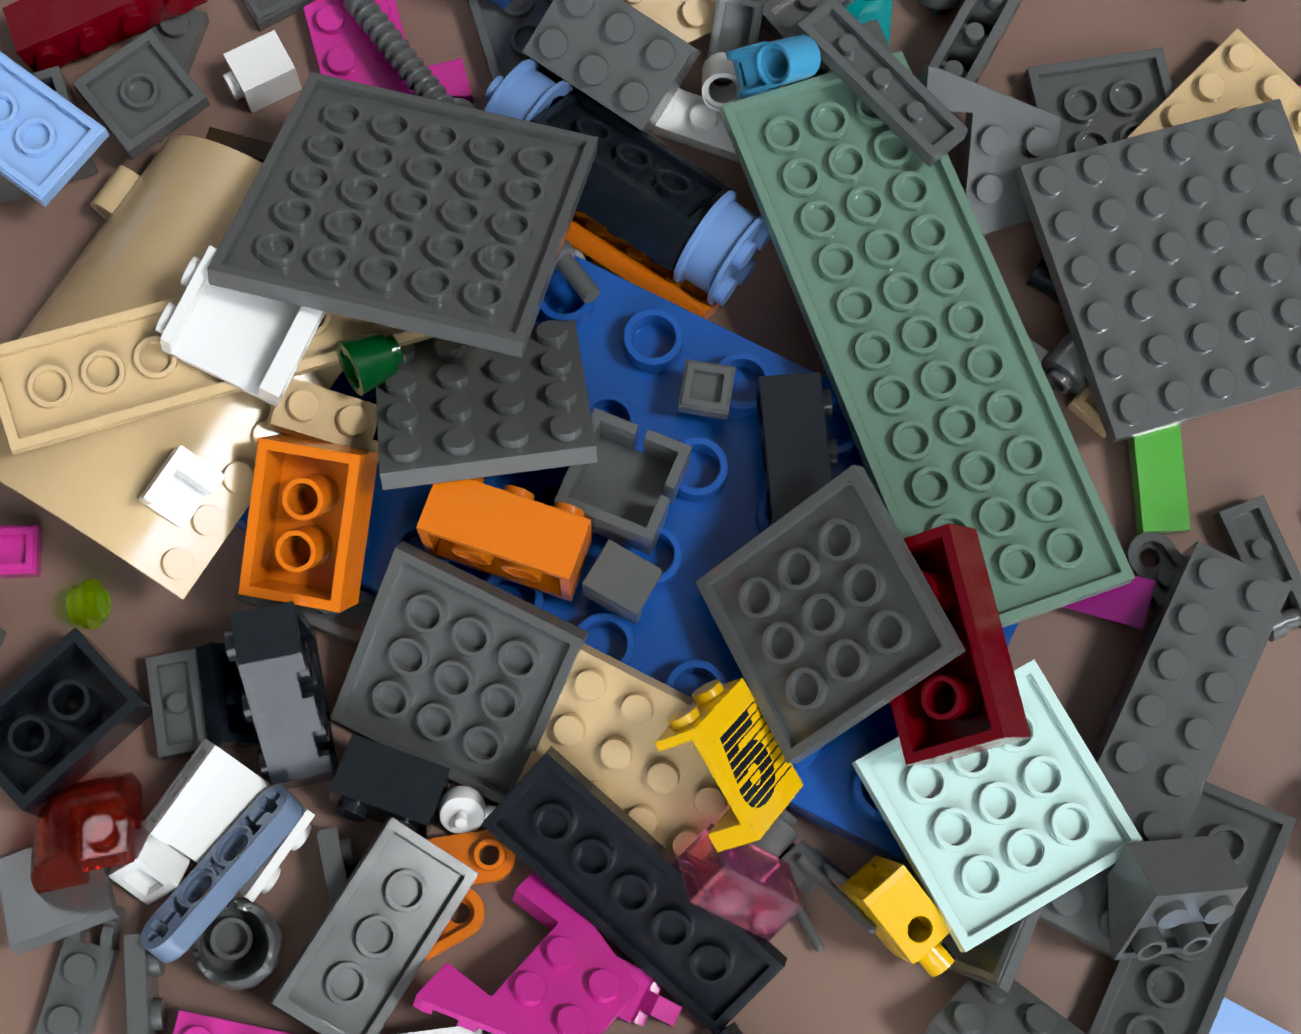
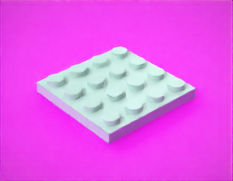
M1035 659L1014 670L1031 738L934 765H906L898 736L852 763L924 890L940 911L950 935L960 952L969 951L1113 865L1128 843L1144 842Z

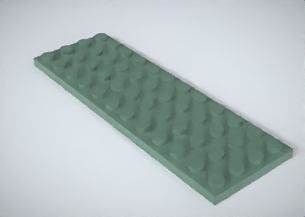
M903 52L892 53L911 72ZM834 72L722 105L721 118L760 213L764 217L766 228L867 474L903 539L947 523L976 528L1002 628L1131 583L1135 579L1133 571L948 153L929 167Z

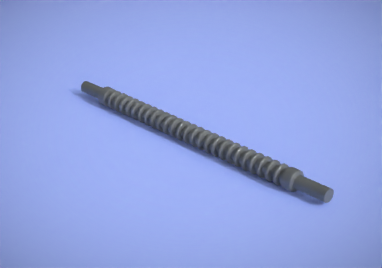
M343 0L345 10L351 17L355 18L357 25L362 27L364 34L370 36V41L377 45L378 51L384 54L385 60L391 63L392 69L398 72L400 79L406 81V86L408 89L413 90V95L459 105L454 103L452 95L446 94V88L439 84L438 78L432 75L430 68L424 66L423 59L417 57L415 49L410 48L408 40L403 39L402 33L395 29L394 23L388 20L387 14L381 11L379 4L374 3L375 0ZM565 239L554 270L561 272L584 303H590L599 296L600 289L574 258L575 250L568 240Z

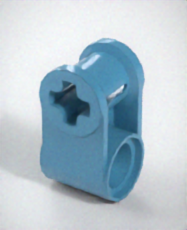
M805 34L770 42L764 41L725 52L727 60L733 61L740 89L736 92L737 100L810 78L816 74L821 62L817 43Z

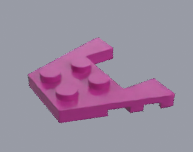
M315 0L303 7L321 74L413 95V90L407 88L406 81L400 79L398 72L392 69L391 63L385 60L384 54L378 51L377 45L370 41V36L364 34L362 27L357 25L355 18L351 17L345 10L343 0ZM375 0L374 3L379 4L381 11L387 14L388 20L394 23L395 29L402 33L403 39H406L395 0ZM462 58L427 66L432 71V75L438 78L439 84L446 88V94L452 95L453 98H462L473 103V96Z
M533 871L515 890L512 901L551 930L544 940L492 996L488 995L447 962L416 994L413 1006L427 1014L431 1015L433 1010L455 1018L458 1020V1026L475 1033L480 1028L493 1034H604L635 997L639 986L596 927Z

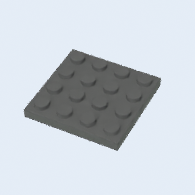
M575 319L566 321L548 320L540 324H534L522 358L436 337L402 346L400 348L404 362L397 365L398 373L376 386L379 474L383 490L598 462L597 446Z
M850 466L695 581L787 763L801 762L966 651L865 469L861 466Z
M402 541L394 549L330 719L378 743L450 769L449 779L463 786L474 788L481 795L500 803L516 786L531 751H536L589 632Z

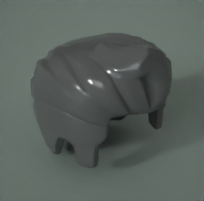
M234 897L192 944L190 949L199 971L209 980L229 990L250 989L262 982L273 972V969L278 967L282 955L283 933L277 919L255 901L251 902L247 898Z

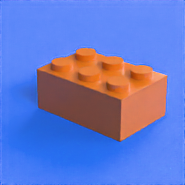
M283 434L258 438L238 594L283 603L294 601L296 605L338 613L358 604L379 451Z
M483 477L435 483L432 485L416 527L425 552L572 602L592 546L591 519L584 517L585 512L564 502H555L552 507L534 501V494L523 488L505 485L502 490L484 484L485 479Z

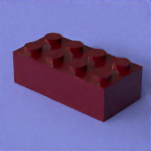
M947 523L904 538L905 543L966 650L890 701L906 765H934L1031 738L976 528Z

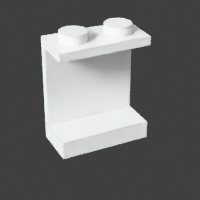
M209 245L202 259L194 256L188 264L180 283L187 288L178 305L169 302L158 321L156 331L162 334L160 337L161 350L278 407L324 318L325 311L210 285L207 268L217 249Z
M204 739L142 823V826L166 845L170 844L199 863L251 803L264 790L273 785L215 744ZM303 807L302 816L295 828L239 891L245 898L254 902L260 893L264 895L274 886L281 873L279 866L289 851L299 849L308 838L312 829V825L309 823L315 814ZM246 846L237 854L235 859L243 852Z

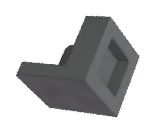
M609 539L582 583L583 595L637 625L642 616V608L661 578L662 570Z

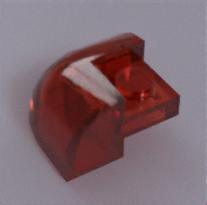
M132 772L75 783L57 792L42 807L35 824L32 839L30 878L37 894L89 883V871L134 862V830L141 828L142 784Z

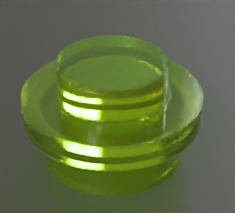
M85 579L80 585H73L70 588L66 604L71 622L75 625H82L85 629L100 628L111 611L109 592L103 588L97 579Z

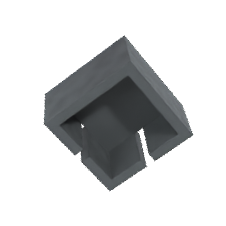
M595 408L591 417L598 462L569 466L554 503L564 502L580 508L585 512L584 517L591 519V530L593 533L651 556L668 516L669 504H673L690 464L692 446L648 429L644 438L643 453L635 450L638 443V425Z

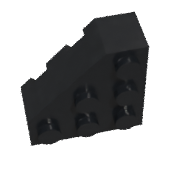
M294 601L229 613L232 629L224 631L226 653L230 662L236 661L245 690L241 693L244 715L247 722L253 721L262 748L258 751L259 764L264 780L270 779L273 786L281 785L286 789L333 780L338 769V761L315 630Z

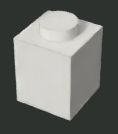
M275 30L223 54L230 71L222 75L235 101L244 98L251 113L302 90L295 66Z

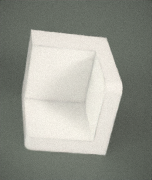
M180 445L171 451L137 500L175 526L182 528L187 525L205 497L216 491L225 475Z
M142 821L129 831L108 877L142 902L150 905L171 893L180 885L191 858L170 844L166 845L151 835L142 826L144 822Z

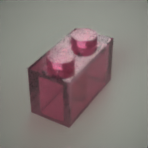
M711 823L678 857L689 901L770 941L803 908L790 866L785 861L750 843L717 852L707 835L715 826Z

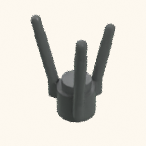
M803 840L785 854L775 865L774 868L783 877L776 884V887L788 899L817 952L824 951L825 947L797 893L799 889L807 896L820 886L868 933L874 934L877 931L876 925L828 878V875L841 885L850 877L829 862L818 849L813 851Z

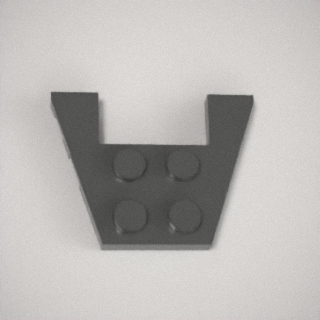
M922 65L921 83L950 112H966L965 126L968 128L963 145L960 183L983 235L1031 220L1014 173L1022 165L1057 157L1061 117L935 66Z

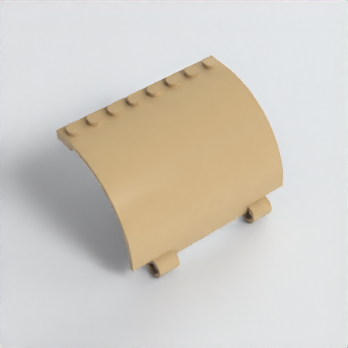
M175 135L168 138L141 176L129 168L119 165L90 203L91 207L106 221L18 339L182 296L187 287L182 286L180 283L191 259L194 256L202 259L209 245L216 249L219 248L263 163L242 152L208 139L189 135ZM337 364L293 378L330 390L343 370L341 365ZM245 391L13 455L0 417V483L91 538L179 599H184L250 505L258 438L287 434L266 428L272 404ZM180 445L225 475L216 491L205 497L187 525L182 528L175 526L137 500L171 451Z

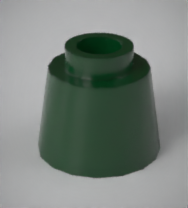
M375 331L336 343V352L342 370L351 387L360 396L397 374V365L404 362L401 348L392 334L384 336L380 331Z

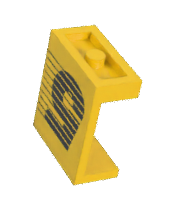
M743 677L723 685L719 679H716L696 689L691 695L694 699L691 705L678 710L668 718L667 722L670 726L654 744L660 752L693 741L730 805V808L707 834L717 852H721L760 840L804 784L792 763H787Z

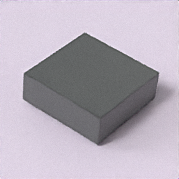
M686 359L677 412L727 420L736 367Z

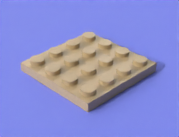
M584 644L536 751H531L518 782L552 746L700 880L716 851L707 834L730 808L693 741L660 752L654 744L670 726L667 722L668 718L678 710L691 705L694 699Z

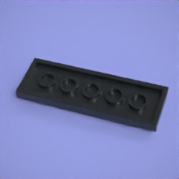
M552 746L482 823L490 833L714 1034H718L785 967L787 957Z

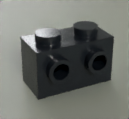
M352 734L329 788L330 804L337 806L335 811L338 814L357 822H364L367 817L384 824L388 816L393 817L427 839L438 811L439 802L448 786L450 769Z

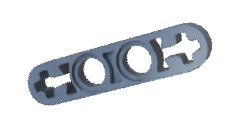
M281 785L271 786L264 790L148 920L141 933L140 942L142 946L164 963L173 962L180 958L295 828L303 813L301 802ZM246 846L243 852L235 859L237 854ZM209 888L207 893L199 900L202 894Z

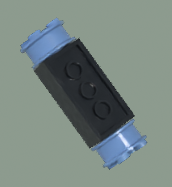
M534 59L521 61L506 78L499 75L489 85L485 94V100L488 102L484 109L486 112L598 137L597 153L576 211L586 214L604 226L611 235L625 240L643 252L653 263L664 266L670 271L674 269L673 280L677 283L687 280L707 293V303L710 305L718 303L723 306L733 294L737 284L743 287L751 278L758 265L753 260V257L758 249L762 251L767 246L771 237L764 223V217L762 215L757 216L737 203L738 195L734 192L735 190L653 136L641 131L578 88L573 91V86L567 81L555 83L540 73V65Z

